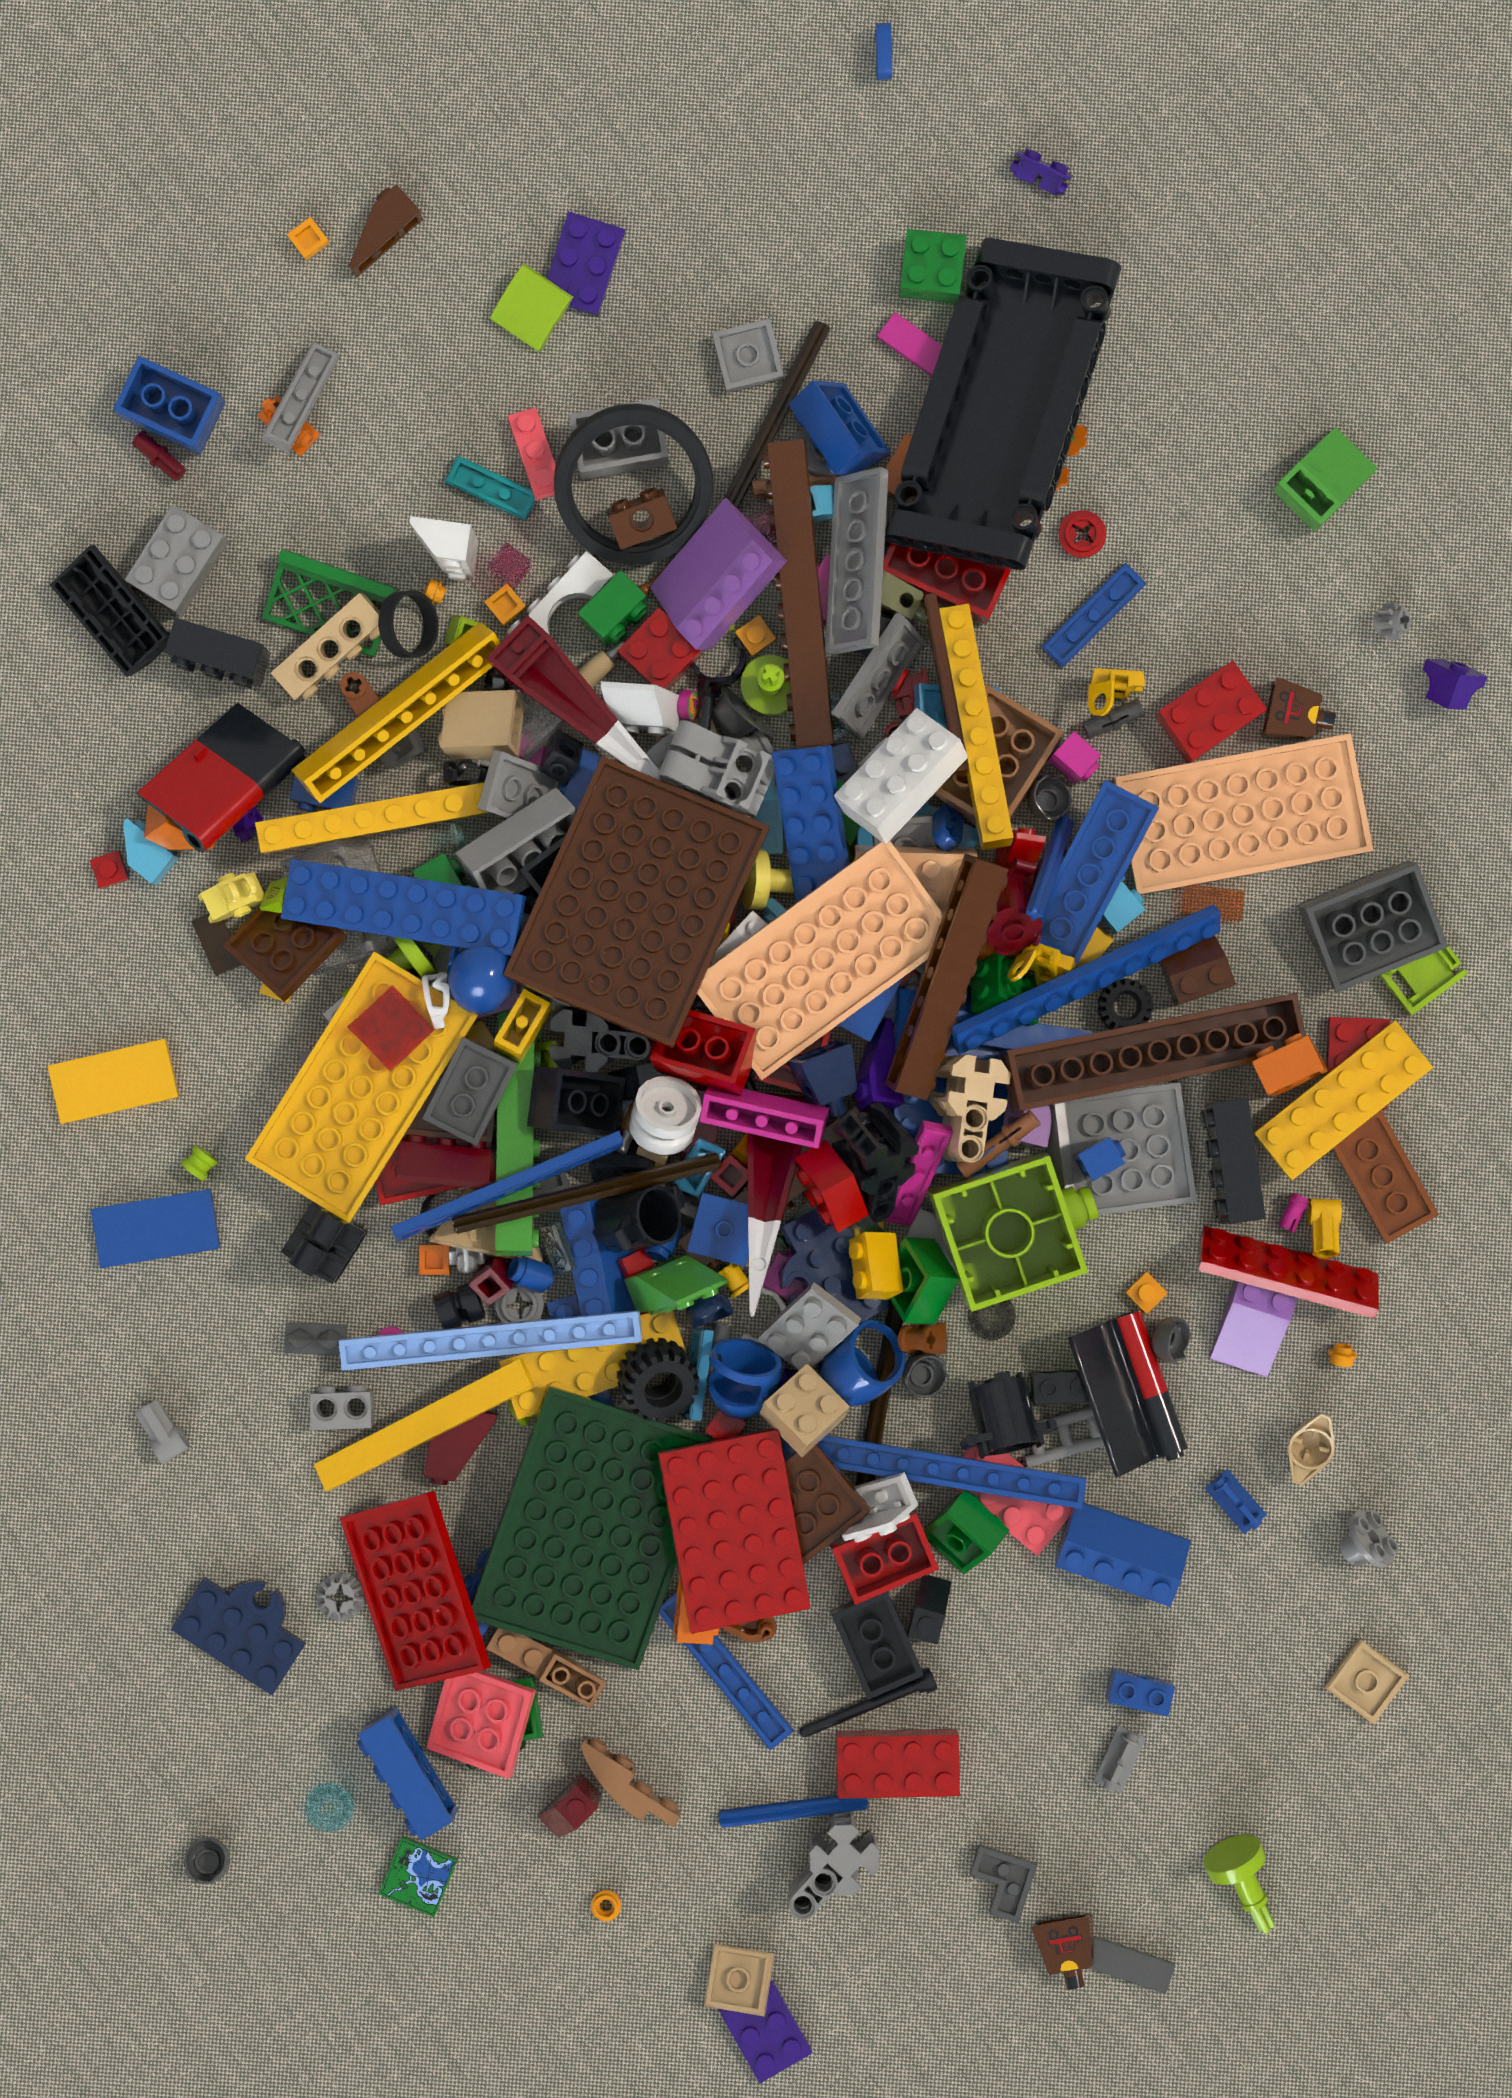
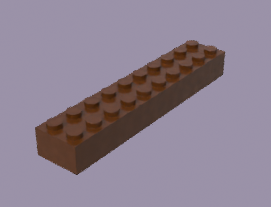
M1297 993L1007 1050L1000 1053L999 1056L1011 1073L1010 1084H1006L1011 1112L1016 1113L1252 1065V1061L1258 1059L1256 1053L1273 1046L1274 1050H1278L1286 1046L1284 1040L1299 1033L1302 1034V1037H1305L1306 1033Z

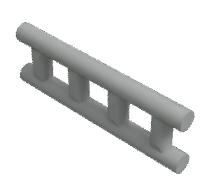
M1091 1406L1037 1421L1036 1423L1054 1419L1057 1423L1062 1446L1045 1450L1044 1445L1040 1448L1034 1445L1032 1446L1033 1454L1025 1456L1027 1467L1030 1468L1104 1446ZM1086 1420L1091 1437L1074 1442L1069 1424Z

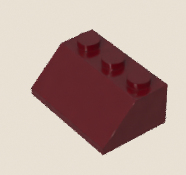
M407 1135V1139L400 1141L396 1180L481 1189L489 1185L492 1148L486 1147V1142H479L477 1146L469 1142L468 1145L455 1144L456 1139L438 1138L437 1142L425 1141V1136Z

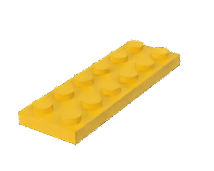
M1395 1020L1253 1132L1254 1136L1289 1180L1292 1181L1434 1067Z
M673 1310L666 1313L662 1311L651 1316L649 1312L640 1315L643 1338L640 1343L642 1345L646 1344V1339L653 1338L657 1342L659 1338H665L667 1342L672 1340L685 1350ZM639 1342L523 1353L498 1361L499 1367L502 1368L518 1359H523L535 1384V1387L510 1399L516 1420L538 1413L547 1385L585 1397L618 1387L617 1382L619 1381L616 1376L617 1371L621 1370L619 1363L621 1359L626 1360L625 1353L628 1350H635L636 1347L634 1345Z

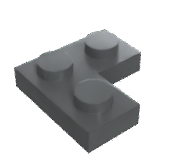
M979 1844L969 1873L971 1876L997 1884L989 1913L1019 1924L1037 1863Z

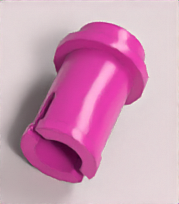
M1293 1192L1291 1197H1287L1289 1202L1277 1225L1295 1233L1305 1209H1309L1310 1206H1308L1309 1199Z

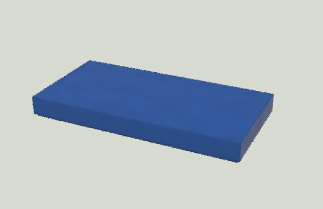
M211 1189L91 1209L100 1268L221 1249Z

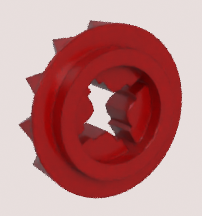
M1079 510L1070 513L1064 518L1059 527V543L1066 553L1076 558H1090L1102 549L1106 541V527L1099 516L1090 511ZM1090 525L1091 527L1087 534L1090 540L1085 541L1082 539L1075 544L1077 536L1075 529L1078 528L1082 531Z

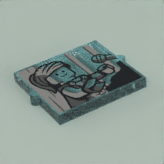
M560 1222L535 1228L539 1229V1249L543 1258L542 1262L551 1265L554 1275L577 1269L570 1251V1244L566 1240Z

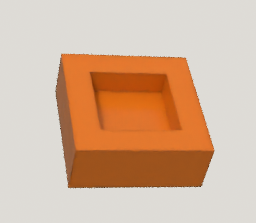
M443 1244L419 1245V1275H450L451 1265L449 1264L448 1253L450 1247Z

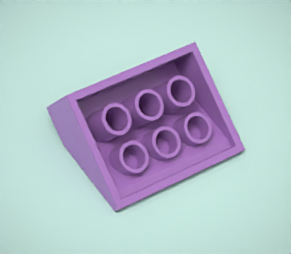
M724 498L650 588L682 636L696 650H711L785 565L787 560L727 498Z

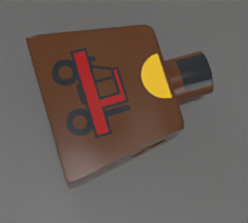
M1277 677L1272 682L1261 737L1309 740L1314 736L1316 727L1333 729L1336 712L1320 709L1322 695L1320 693Z
M1092 1912L1035 1922L1032 1926V1932L1049 1975L1063 1973L1067 1990L1084 1987L1082 1969L1091 1968L1094 1964Z

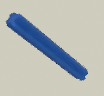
M1065 814L1056 821L1026 908V915L1031 916L1030 919L1033 921L1043 917L1074 827V820L1070 819V815Z
M835 1795L720 1810L718 1814L720 1827L727 1828L868 1809V1798L838 1799V1796Z

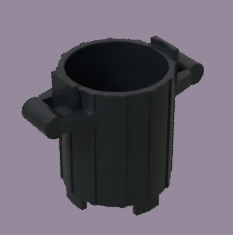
M677 1183L666 1187H659L658 1185L644 1187L602 1198L596 1203V1206H598L596 1207L594 1221L596 1229L592 1231L598 1243H604L608 1249L618 1252L659 1246L671 1242L678 1231H680L682 1216L680 1210L685 1207L686 1200Z
M1009 1371L995 1373V1378L985 1380L984 1384L975 1387L974 1381H970L967 1384L978 1435H967L960 1441V1446L963 1450L977 1447L980 1459H983L985 1456L1019 1451L1034 1445L1040 1448L1045 1444L1043 1434L1047 1435L1057 1428V1423L1054 1419L1036 1423L1025 1377L1023 1378L1022 1372L1015 1375L1016 1378H1011Z

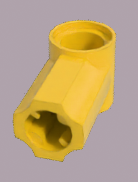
M1309 1198L1308 1206L1310 1207L1307 1209L1308 1225H1311L1312 1255L1318 1257V1259L1338 1257L1340 1253L1339 1226L1342 1218L1341 1200Z

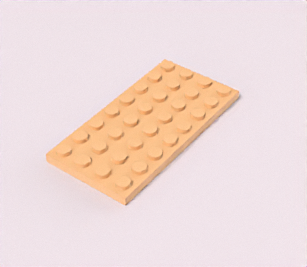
M1351 733L1114 778L1115 785L1160 807L1130 863L1134 887L1140 895L1374 851Z
M880 841L712 964L705 975L698 995L715 1017L756 1028L751 1067L759 1078L763 1080L925 962L931 952L943 913L893 844L889 841L885 845Z

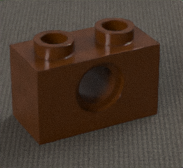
M655 487L646 489L639 493L640 497L629 501L628 498L617 500L611 504V508L607 509L608 519L621 550L677 529L674 515L663 488L659 490ZM644 510L648 512L649 517L643 522H637L633 519L635 512Z

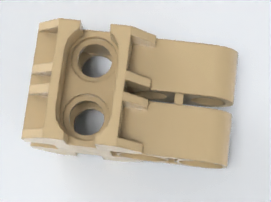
M972 1055L946 1056L944 1062L940 1064L936 1077L947 1079L945 1093L931 1092L929 1103L937 1114L943 1116L942 1124L950 1125L953 1130V1134L942 1157L949 1162H976L980 1160L984 1153L988 1120H995L1006 1111L1007 1100L993 1098L995 1083L1009 1085L1011 1073L1003 1062L998 1059L976 1060V1056Z

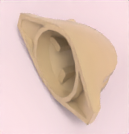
M1319 1413L1314 1418H1309L1302 1423L1293 1433L1288 1446L1293 1483L1303 1486L1332 1459L1335 1443L1330 1415Z

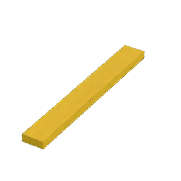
M518 1359L315 1463V1469L325 1492L331 1491L535 1387L524 1360Z

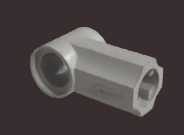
M159 1399L135 1412L151 1439L150 1446L154 1454L162 1464L190 1449V1444L185 1434L177 1425L173 1424Z

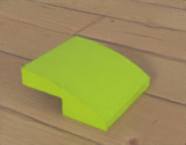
M524 263L503 293L490 319L539 352L544 348L555 325L562 320L573 296Z

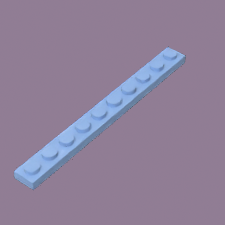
M634 1310L340 1339L338 1342L341 1368L344 1371L642 1342L643 1338L640 1311Z

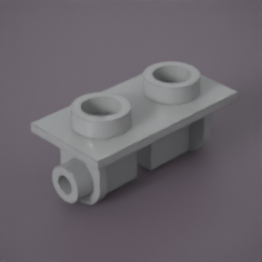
M1118 1725L1093 1781L1103 1785L1105 1789L1111 1792L1117 1791L1122 1793L1146 1737Z

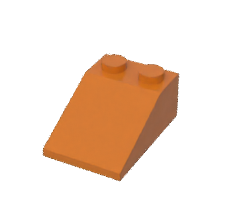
M1301 1033L1284 1040L1286 1046L1278 1050H1274L1273 1046L1256 1053L1258 1059L1252 1061L1267 1095L1276 1097L1329 1072L1309 1035L1302 1037Z

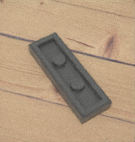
M1094 1936V1964L1090 1969L1166 1994L1175 1968L1174 1962Z

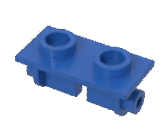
M1228 1469L1205 1487L1206 1491L1243 1534H1246L1251 1528L1253 1530L1258 1528L1262 1524L1261 1520L1267 1515Z

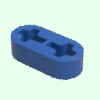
M891 22L876 23L877 80H892Z
M944 804L934 813L932 837L943 850L951 851L962 841L963 816L948 804Z

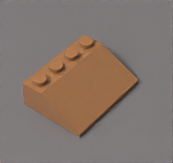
M987 685L985 690L1011 821L1032 784L1037 780L1060 744L1064 731ZM954 772L934 794L972 824L976 825L967 775L957 777Z

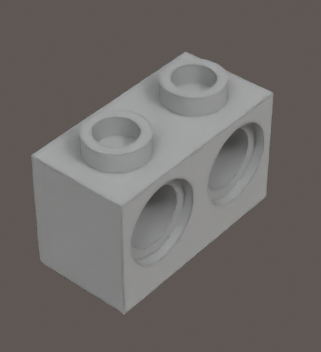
M365 1384L348 1385V1391H336V1386H318L317 1392L310 1394L311 1431L374 1427V1390H366ZM353 1398H359L364 1402L365 1410L362 1414H355L351 1411L350 1402ZM324 1399H328L334 1404L335 1410L331 1416L324 1415L320 1410V1403Z

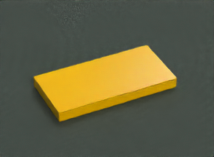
M167 1039L48 1065L60 1124H67L180 1097Z

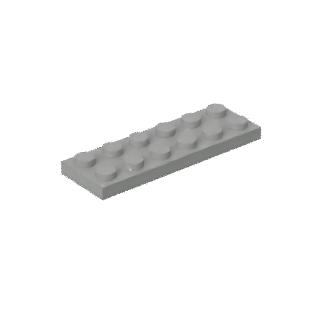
M882 467L835 478L825 652L831 655L879 646L889 470Z

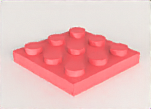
M485 1671L444 1680L426 1749L504 1778H511L514 1773L536 1690Z

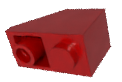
M1018 828V830H1012L1014 838L1011 846L996 848L994 863L1001 866H1007V862H1013L1015 858L1036 863L1045 844L1046 836L1036 835V830Z

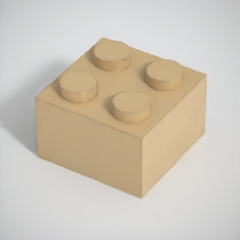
M806 1364L763 1403L760 1415L773 1429L779 1430L780 1436L803 1457L845 1419L850 1406Z

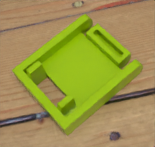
M1448 946L1445 949L1381 974L1379 977L1407 1015L1412 1016L1466 976L1468 972L1465 968L1459 970L1455 975L1451 972L1461 962ZM1396 971H1398L1414 993L1409 998L1404 996L1390 977Z

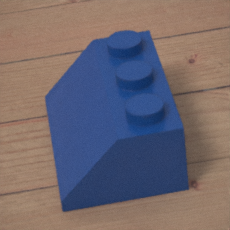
M812 380L789 403L794 411L795 420L806 429L810 435L811 444L820 450L826 459L825 464L832 473L836 475L857 473L891 454L845 383Z

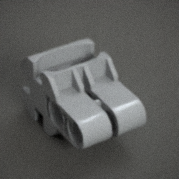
M681 720L670 744L673 750L667 751L657 777L673 786L747 817L754 818L758 813L775 771L771 754L762 750L757 753L746 748L748 743L739 739L722 737L693 722ZM736 759L745 762L746 773L740 772L737 769ZM725 786H729L735 791L734 800L726 797Z
M851 1813L832 1814L826 1820L831 1826L827 1832L831 1836L828 1842L824 1841L816 1832L808 1840L810 1864L791 1883L788 1891L789 1909L791 1914L797 1919H809L833 1893L837 1896L855 1895L862 1888L857 1882L860 1875L857 1869L861 1865L872 1876L880 1868L877 1837L868 1831L858 1841L855 1838L860 1833L855 1826L858 1819ZM822 1873L830 1875L827 1879L817 1878ZM800 1896H806L809 1898L807 1901L799 1902L796 1900V1898Z

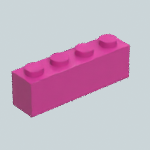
M708 1087L704 1094L699 1122L819 1149L825 1134L829 1108L743 1089L741 1096Z

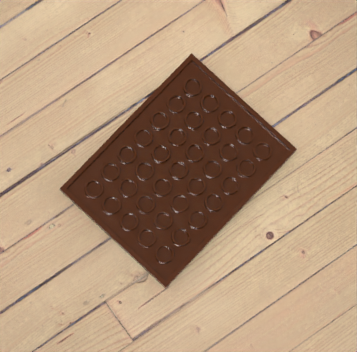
M601 756L503 975L509 980L673 1049L770 830V826Z

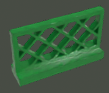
M281 549L277 560L279 564L262 619L313 635L317 631L316 629L322 627L332 618L330 617L324 621L317 607L318 604L332 598L337 610L340 611L342 608L336 595L346 590L352 592L354 597L358 593H364L370 601L376 600L383 603L390 594L398 592L399 589ZM285 569L296 573L301 585L286 591L282 583ZM302 575L312 579L305 582ZM316 581H321L325 584L329 594L314 601L307 586ZM330 585L338 587L340 589L333 592ZM280 588L282 594L277 596L278 590ZM303 588L311 604L296 611L289 595ZM285 598L292 613L283 618L271 615L274 603ZM313 607L320 623L308 628L303 625L298 614ZM294 617L297 623L288 621V619ZM348 624V635L355 638V633L359 632L361 628L358 627L352 630L350 624ZM381 636L373 640L371 649L361 646L363 648L361 653L376 657Z

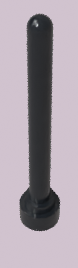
M929 1667L922 1669L924 1676L869 1700L866 1699L803 1725L799 1729V1734L804 1738L917 1691L920 1694L926 1692V1694L938 1690V1687Z

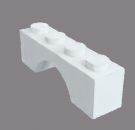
M588 551L582 556L577 554L567 565L569 571L562 578L557 576L547 587L549 593L542 600L537 598L527 609L528 616L549 635L551 617L561 604L577 598L591 600L614 577ZM517 620L509 628L507 634L509 635L521 622Z

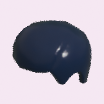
M721 1292L706 1299L701 1297L694 1300V1304L686 1308L688 1321L694 1328L733 1314L728 1297Z

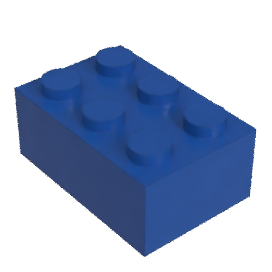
M138 356L113 410L119 418L201 455L226 401L219 392Z

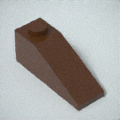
M397 184L391 189H384L377 196V202L372 207L349 264L356 278L423 220L420 210Z

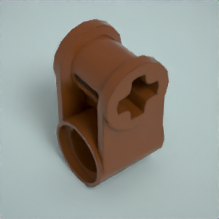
M350 672L342 677L340 681L341 692L351 706V710L356 718L381 700L361 674ZM351 680L357 683L362 682L359 686V693L355 694L353 691H347L350 688L349 682Z
M936 1322L935 1325L917 1324L902 1326L898 1334L900 1350L904 1353L946 1354V1323Z

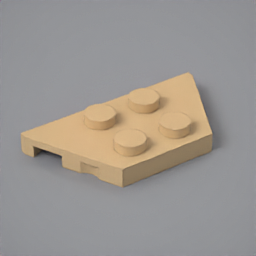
M466 1187L458 1198L479 1189ZM496 1201L471 1212L495 1207ZM452 1220L440 1224L438 1229L430 1236L429 1242L496 1256V1225L457 1234L454 1231ZM533 1248V1255L527 1256L540 1262L543 1261L539 1248ZM497 1256V1257H502V1258H506V1259H511V1260H512V1259H513L514 1257H516V1256Z

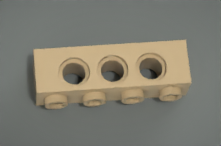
M358 593L276 667L271 674L294 700H301L302 698L305 701L308 700L319 690L316 686L324 678L329 681L339 673L341 668L338 665L346 658L349 661L353 660L363 651L361 645L368 638L373 641L380 636L378 627L380 611L364 593ZM353 620L357 621L361 628L359 635L355 638L350 637L347 633V625ZM331 640L338 645V653L333 658L328 657L325 653V645ZM309 660L316 666V672L310 678L303 673V665Z

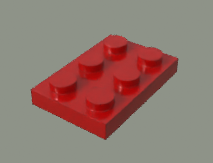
M1328 1017L1326 1066L1329 1072L1388 1026L1390 1019Z

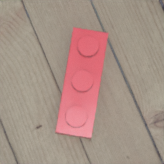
M536 407L508 415V422L535 501L554 496L556 465Z

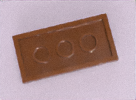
M1382 1110L1332 1148L1384 1244L1395 1240L1439 1215Z

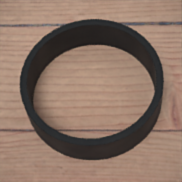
M410 590L390 594L383 602L378 618L382 642L389 652L397 657L424 656L432 649L436 642L439 628L437 612L431 600L422 592ZM404 596L410 597L418 605L424 626L421 642L411 653L400 645L395 635L393 624L396 606Z

